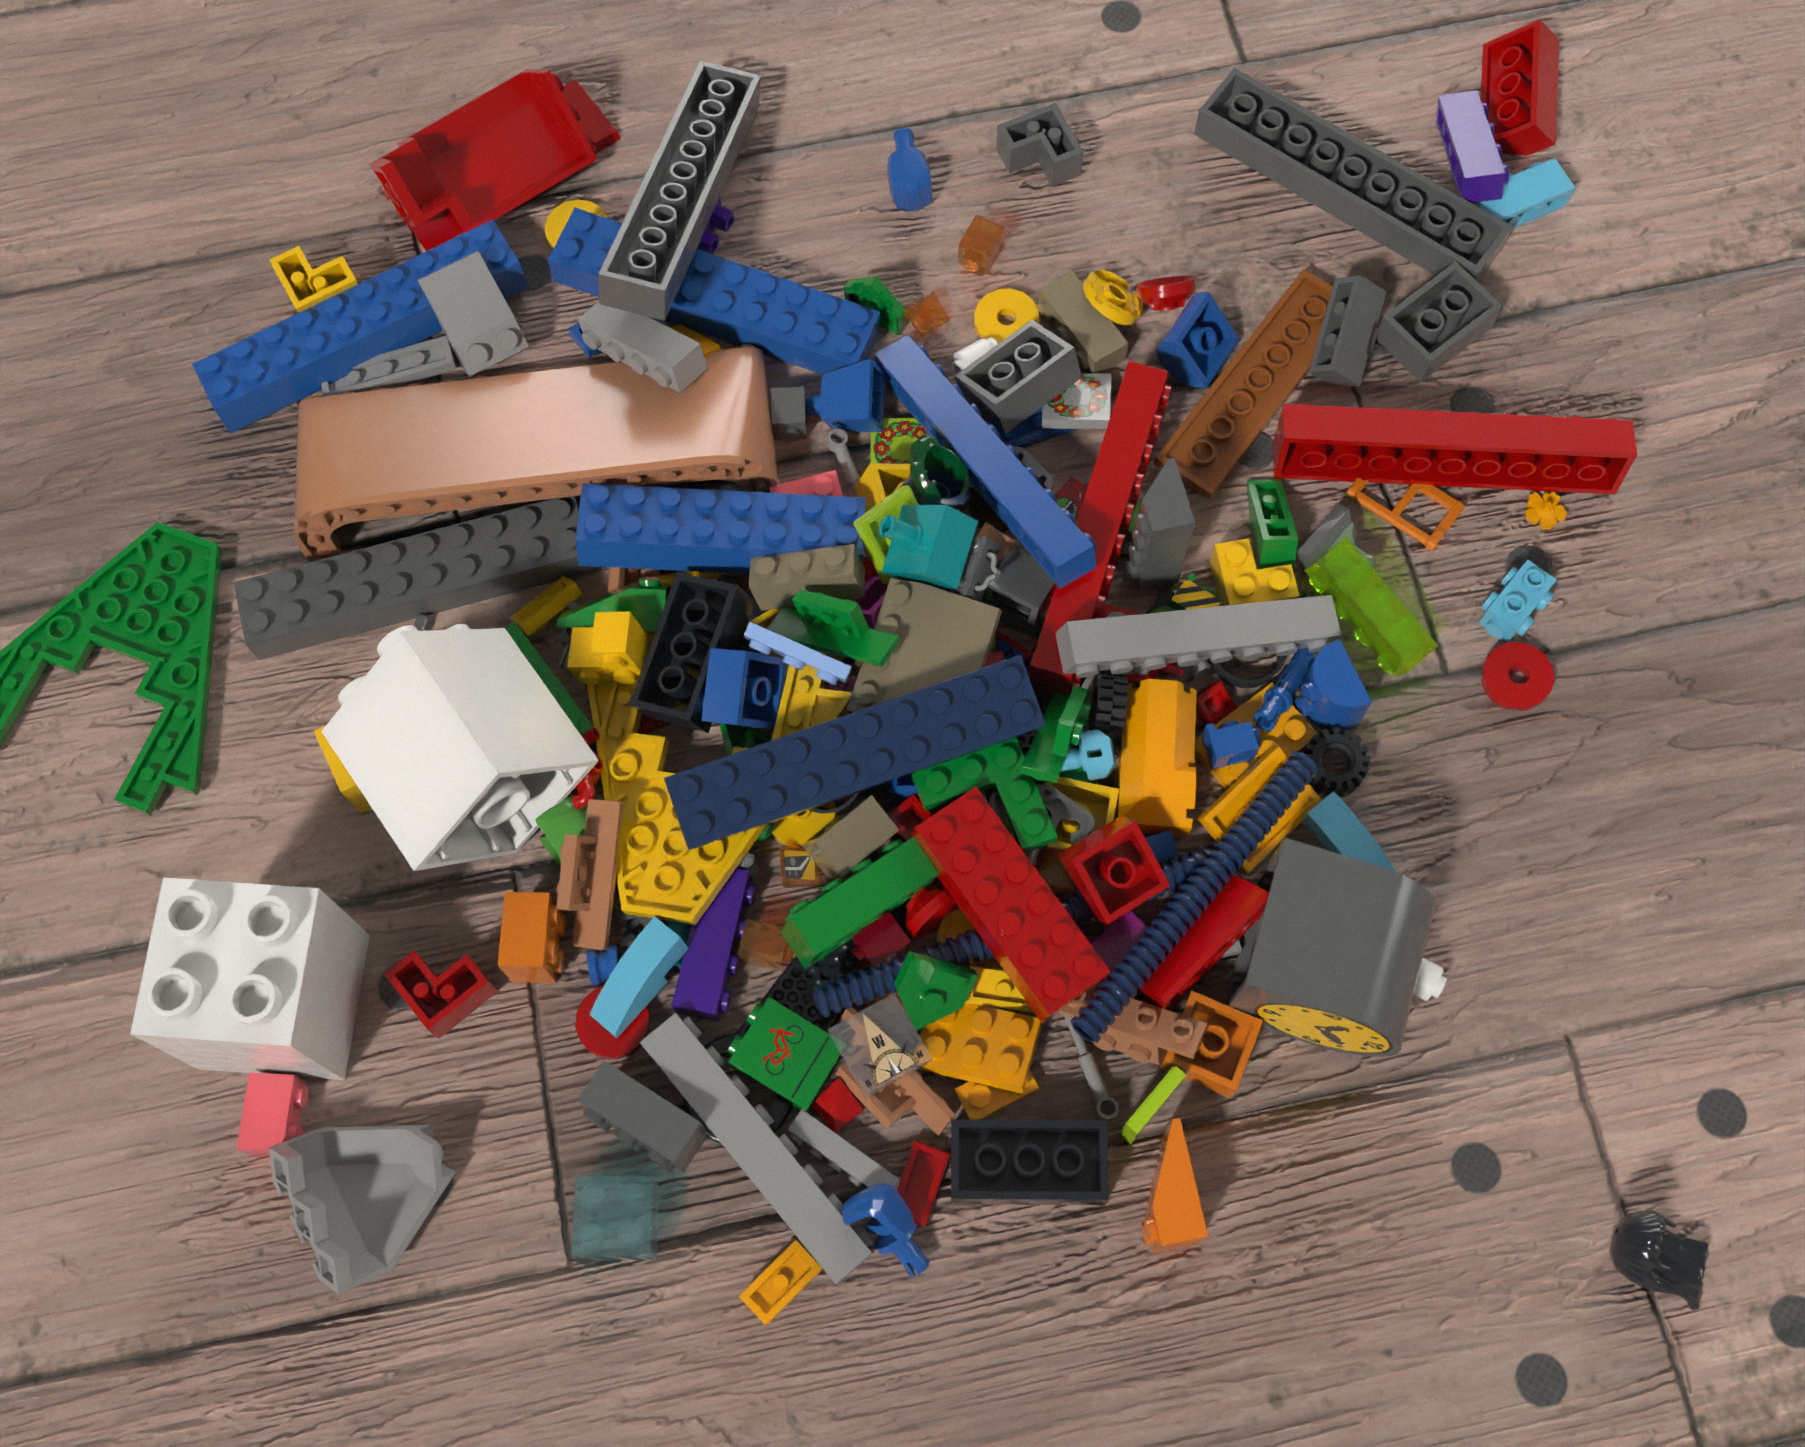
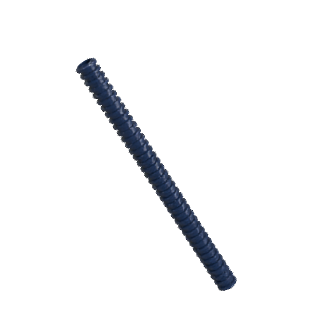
M1217 843L1210 844L1208 848L1205 846L1201 847L1198 852L1196 850L1189 851L1188 856L1181 854L1178 856V860L1173 857L1168 859L1167 863L1164 861L1159 862L1171 886L1159 892L1156 896H1164L1165 891L1168 893L1175 892L1176 888L1180 889L1183 884H1187L1186 880L1190 876H1194L1193 872L1197 867H1201L1200 863L1204 859H1208L1207 855L1209 852L1215 851L1214 846ZM1079 891L1074 892L1073 897L1070 895L1064 896L1063 901L1058 899L1077 926H1080L1081 921L1084 923L1091 922L1092 915ZM973 929L968 930L965 936L962 933L957 934L954 940L952 937H948L943 944L941 941H937L934 947L926 945L923 951L919 949L913 950L914 953L961 966L962 964L967 966L973 965V960L978 962L984 961V956L988 958L994 957L977 931L975 932ZM908 953L902 954L901 959L892 957L890 963L881 961L878 967L874 964L870 965L867 971L863 968L859 969L856 975L850 972L845 979L841 976L836 977V982L834 983L828 980L825 981V986L814 985V990L812 991L819 1013L826 1018L830 1016L832 1011L836 1014L840 1013L843 1007L847 1010L851 1009L854 1003L858 1006L862 1005L865 999L869 1002L873 1001L876 995L882 998L887 991L891 994L895 993L894 982Z

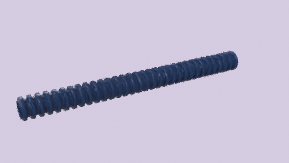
M1297 751L1290 754L1289 760H1286L1282 764V768L1276 771V776H1272L1269 784H1266L1262 788V792L1257 794L1255 801L1248 805L1249 809H1245L1242 812V817L1235 821V825L1228 829V834H1224L1221 842L1214 846L1215 851H1210L1207 855L1208 859H1204L1200 863L1201 867H1197L1193 872L1194 876H1190L1186 880L1187 885L1183 884L1179 889L1180 893H1176L1172 897L1173 902H1168L1165 906L1166 910H1162L1158 914L1159 919L1152 921V928H1147L1144 931V936H1140L1137 939V945H1133L1129 949L1130 954L1123 956V963H1118L1115 966L1116 972L1111 971L1108 975L1109 981L1104 980L1100 984L1101 990L1096 989L1094 991V999L1089 998L1085 1002L1087 1007L1080 1008L1078 1011L1079 1017L1074 1016L1071 1019L1072 1027L1081 1037L1094 1043L1101 1039L1099 1034H1105L1108 1030L1107 1024L1112 1025L1115 1022L1114 1016H1119L1123 1012L1122 1006L1127 1007L1129 1005V997L1134 998L1138 994L1136 989H1142L1145 985L1144 980H1149L1152 977L1151 971H1156L1159 968L1158 962L1163 963L1165 961L1166 954H1170L1174 950L1173 945H1177L1181 941L1180 936L1184 937L1188 933L1187 928H1191L1195 924L1194 919H1199L1202 911L1209 907V902L1215 900V893L1219 894L1223 890V885L1228 884L1230 881L1229 876L1233 877L1237 873V868H1240L1244 864V860L1250 857V851H1254L1258 847L1257 843H1261L1264 840V835L1271 831V826L1277 824L1278 818H1281L1285 814V810L1291 807V802L1298 798V794L1304 791L1305 785H1308L1312 781V777L1318 774V768L1309 756Z

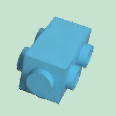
M1528 559L1519 570L1513 566L1501 582L1505 586L1504 590L1500 595L1493 591L1481 608L1486 613L1479 623L1485 627L1491 636L1502 639L1507 643L1516 633L1522 637L1535 621L1530 616L1535 608L1542 612L1554 597V594L1549 590L1557 579Z

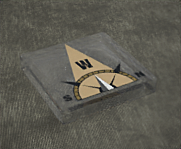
M895 993L828 1029L829 1035L865 1098L932 1061L931 1055Z

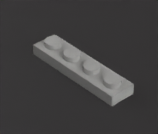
M442 336L377 355L353 367L356 371L349 372L346 377L330 385L326 381L321 386L324 396L339 395L346 391L355 393L373 391L381 387L390 389L456 370L457 367L451 344L447 336Z

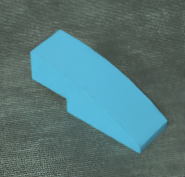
M1334 791L1306 814L1302 823L1327 848V851L1396 872L1365 826Z
M654 916L627 949L610 974L595 1001L590 1016L614 1037L618 1038L668 983L664 978L665 974L689 949L681 937Z

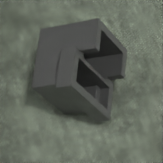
M1011 547L998 567V570H1000L998 580H992L989 583L981 601L1002 611L999 622L1038 640L1056 583L1032 556Z

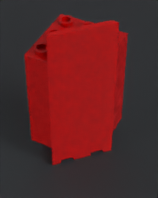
M525 69L398 142V148L369 165L384 188L381 192L387 200L390 199L400 218L410 231L413 230L423 249L428 251L459 234L462 235L491 220H496L598 160L595 154L619 141L621 138L617 130L577 80H572L563 86L556 73L551 74L550 70Z

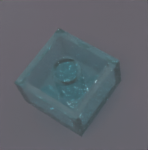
M576 1176L571 1257L579 1261L656 1260L659 1181L654 1176Z

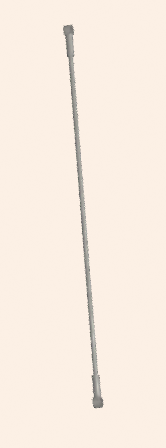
M839 428L833 429L828 433L827 446L830 451L835 452L848 486L852 487L855 497H858L855 486L860 477L847 448V433ZM834 438H840L843 440V442L834 443L832 440ZM982 791L981 794L986 799L984 791ZM1064 1015L1080 1054L1079 1062L1096 1102L1094 1113L1099 1120H1107L1109 1122L1119 1112L1118 1102L1109 1096L1093 1054L1088 1052L1083 1037L1072 1027V1018ZM1102 1103L1110 1104L1113 1108L1112 1115H1104L1101 1112L1100 1105Z

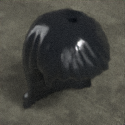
M1642 1210L1625 1215L1614 1227L1610 1239L1609 1253L1614 1266L1633 1283L1655 1292L1679 1296L1688 1303L1690 1309L1698 1310L1703 1295L1702 1288L1704 1284L1702 1280L1705 1276V1264L1709 1256L1708 1243L1684 1238L1666 1229V1225L1676 1227V1224L1657 1211Z

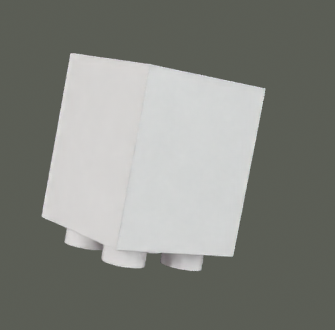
M457 624L445 630L418 631L412 625L402 626L393 630L378 644L377 652L380 658L367 675L355 679L342 689L338 696L341 707L321 731L413 871L517 853L538 830L539 827L535 819L562 802L599 761L505 628L470 629L466 624Z
M163 877L130 1034L200 1070L286 1074L297 1077L345 1080L370 934L319 888Z

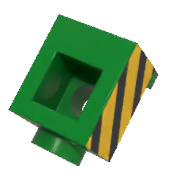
M1190 573L1171 599L1169 607L1177 611L1218 607L1221 605L1222 600L1211 589L1196 585L1194 583L1196 577Z

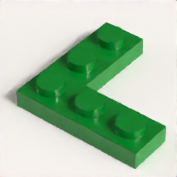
M1017 738L912 773V780L924 811L953 802L975 787L980 792L995 787L1015 839L1024 853L1057 841L1058 836L1033 777L1020 773L1025 757Z

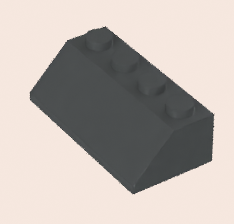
M1173 458L1168 459L1142 499L1140 513L1135 516L1137 527L1136 530L1132 531L1133 545L1129 546L1130 559L1126 560V571L1129 580H1135L1138 592L1179 582L1194 529L1195 520L1176 460Z

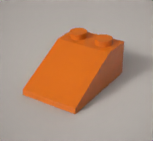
M1180 1118L1172 1119L1164 1130L1144 1214L1145 1218L1143 1222H1140L1145 1246H1152L1153 1254L1199 1245L1208 1238Z

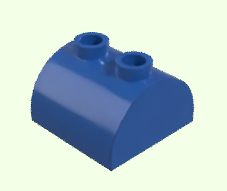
M1199 292L1191 297L1157 347V357L1165 370L1177 380L1192 387L1206 389L1239 341V338L1209 292Z
M1340 639L1329 643L1319 651L1301 686L1300 696L1295 698L1297 710L1303 717L1307 716L1316 726L1328 731H1332L1333 727L1340 728L1339 732L1358 727L1372 703Z

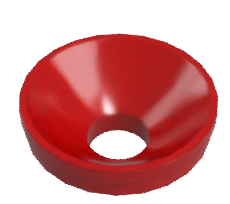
M1180 275L1142 281L1135 285L1137 296L1145 304L1152 307V311H1166L1184 307L1185 302L1196 290V277Z
M932 882L918 891L909 903L906 904V930L914 940L932 931L942 922L944 917L949 913L951 914L958 907L943 884L935 885Z

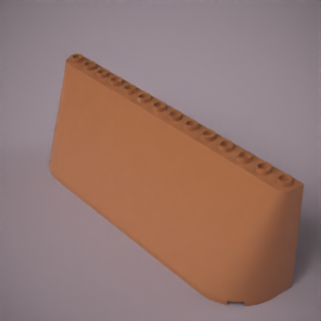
M746 344L738 348L723 349L705 357L708 369L681 393L668 386H661L655 379L645 374H638L632 367L621 361L611 360L604 364L596 365L577 364L573 367L562 369L544 368L540 371L528 373L510 372L506 375L494 377L477 376L473 379L460 381L443 380L440 383L426 385L409 384L406 387L392 389L381 387L366 392L355 393L346 391L332 396H309L298 405L295 542L307 560L328 558L342 554L341 542L333 531L345 524L581 495L582 483L654 487L705 480H726L740 485L745 492L770 493L769 487L779 485L763 351L753 345Z

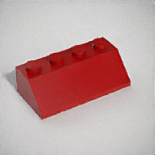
M1540 19L1483 44L1480 100L1481 103L1487 104L1488 123H1493L1494 141L1495 144L1499 143L1501 145L1502 154L1528 156L1556 145L1559 39Z
M1236 875L1231 877L1228 884L1223 885V890L1219 894L1215 893V900L1209 902V907L1202 911L1201 917L1194 919L1195 924L1191 928H1187L1188 933L1184 937L1180 936L1181 941L1179 944L1173 945L1174 950L1170 954H1166L1165 961L1163 963L1158 962L1159 968L1156 971H1151L1152 977L1149 980H1144L1145 985L1143 988L1136 989L1138 995L1147 1004L1170 1011L1261 918L1269 893Z

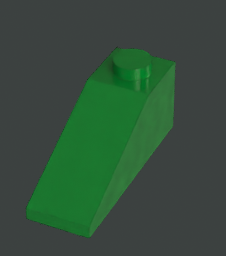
M1281 479L1247 480L1252 547L1257 570L1291 564L1294 571L1298 536Z
M641 577L639 582L629 583L561 613L557 620V627H594L595 612H631L644 631L655 632L668 598V584L660 583L659 578Z

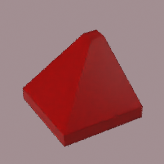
M1221 680L1197 691L1196 715L1205 725L1213 723L1215 726L1237 709L1236 704Z
M840 1078L836 1079L811 1104V1107L829 1129L836 1134L864 1111Z

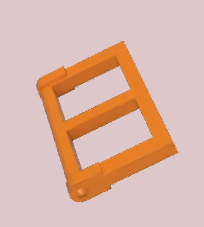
M1357 478L1345 495L1350 500L1356 501L1419 541L1431 551L1438 547L1439 542L1465 508V505L1435 486L1426 484H1412L1392 511L1362 493V490L1368 484L1367 480ZM1418 491H1421L1450 510L1431 536L1400 517Z

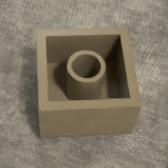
M870 795L859 799L853 806L840 813L806 841L802 847L828 879L841 878L843 880L846 877L851 878L854 876L852 869L862 863L866 857H871L875 853L877 855L881 854L884 848L894 842L892 836L899 829L875 798Z

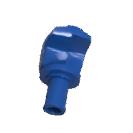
M900 128L893 135L896 151L888 158L887 172L890 194L898 209L918 211L932 202L931 173L924 153L915 148L913 131L909 128Z
M886 1183L876 1184L851 1196L844 1204L842 1215L845 1225L871 1216L865 1230L879 1235L875 1240L874 1247L880 1255L893 1252L910 1277H915L916 1273L919 1275L926 1270L930 1260L925 1257L911 1238L916 1230V1224L913 1222L914 1216L895 1187Z

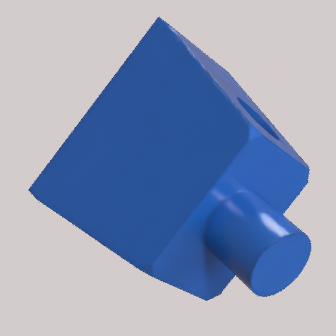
M867 359L824 374L821 378V394L806 398L808 414L810 416L820 415L821 420L832 429L839 428L846 432H883L885 372L871 359Z

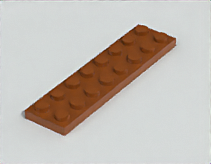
M1305 269L1301 271L1157 454L1154 460L1156 466L1162 469L1168 459L1175 458L1182 482L1209 500L1213 497L1309 372L1333 286Z

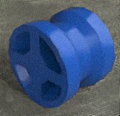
M617 944L610 945L607 950L602 951L587 949V966L592 986L600 985L603 980H607L620 961L621 955Z

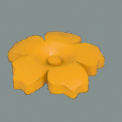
M1534 492L1528 496L1526 504L1528 509L1525 510L1524 515L1526 520L1534 525L1539 522L1542 530H1551L1552 527L1557 525V521L1565 520L1568 512L1564 510L1563 505H1557L1560 496L1556 495L1555 492L1550 494L1544 493L1542 497L1537 492Z

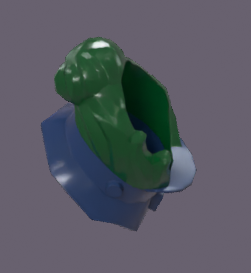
M930 434L920 436L911 445L910 457L913 460L910 466V475L901 486L911 487L919 505H948L962 512L964 510L963 505L969 501L971 495L968 488L971 477L967 465L951 449L940 446L934 436Z

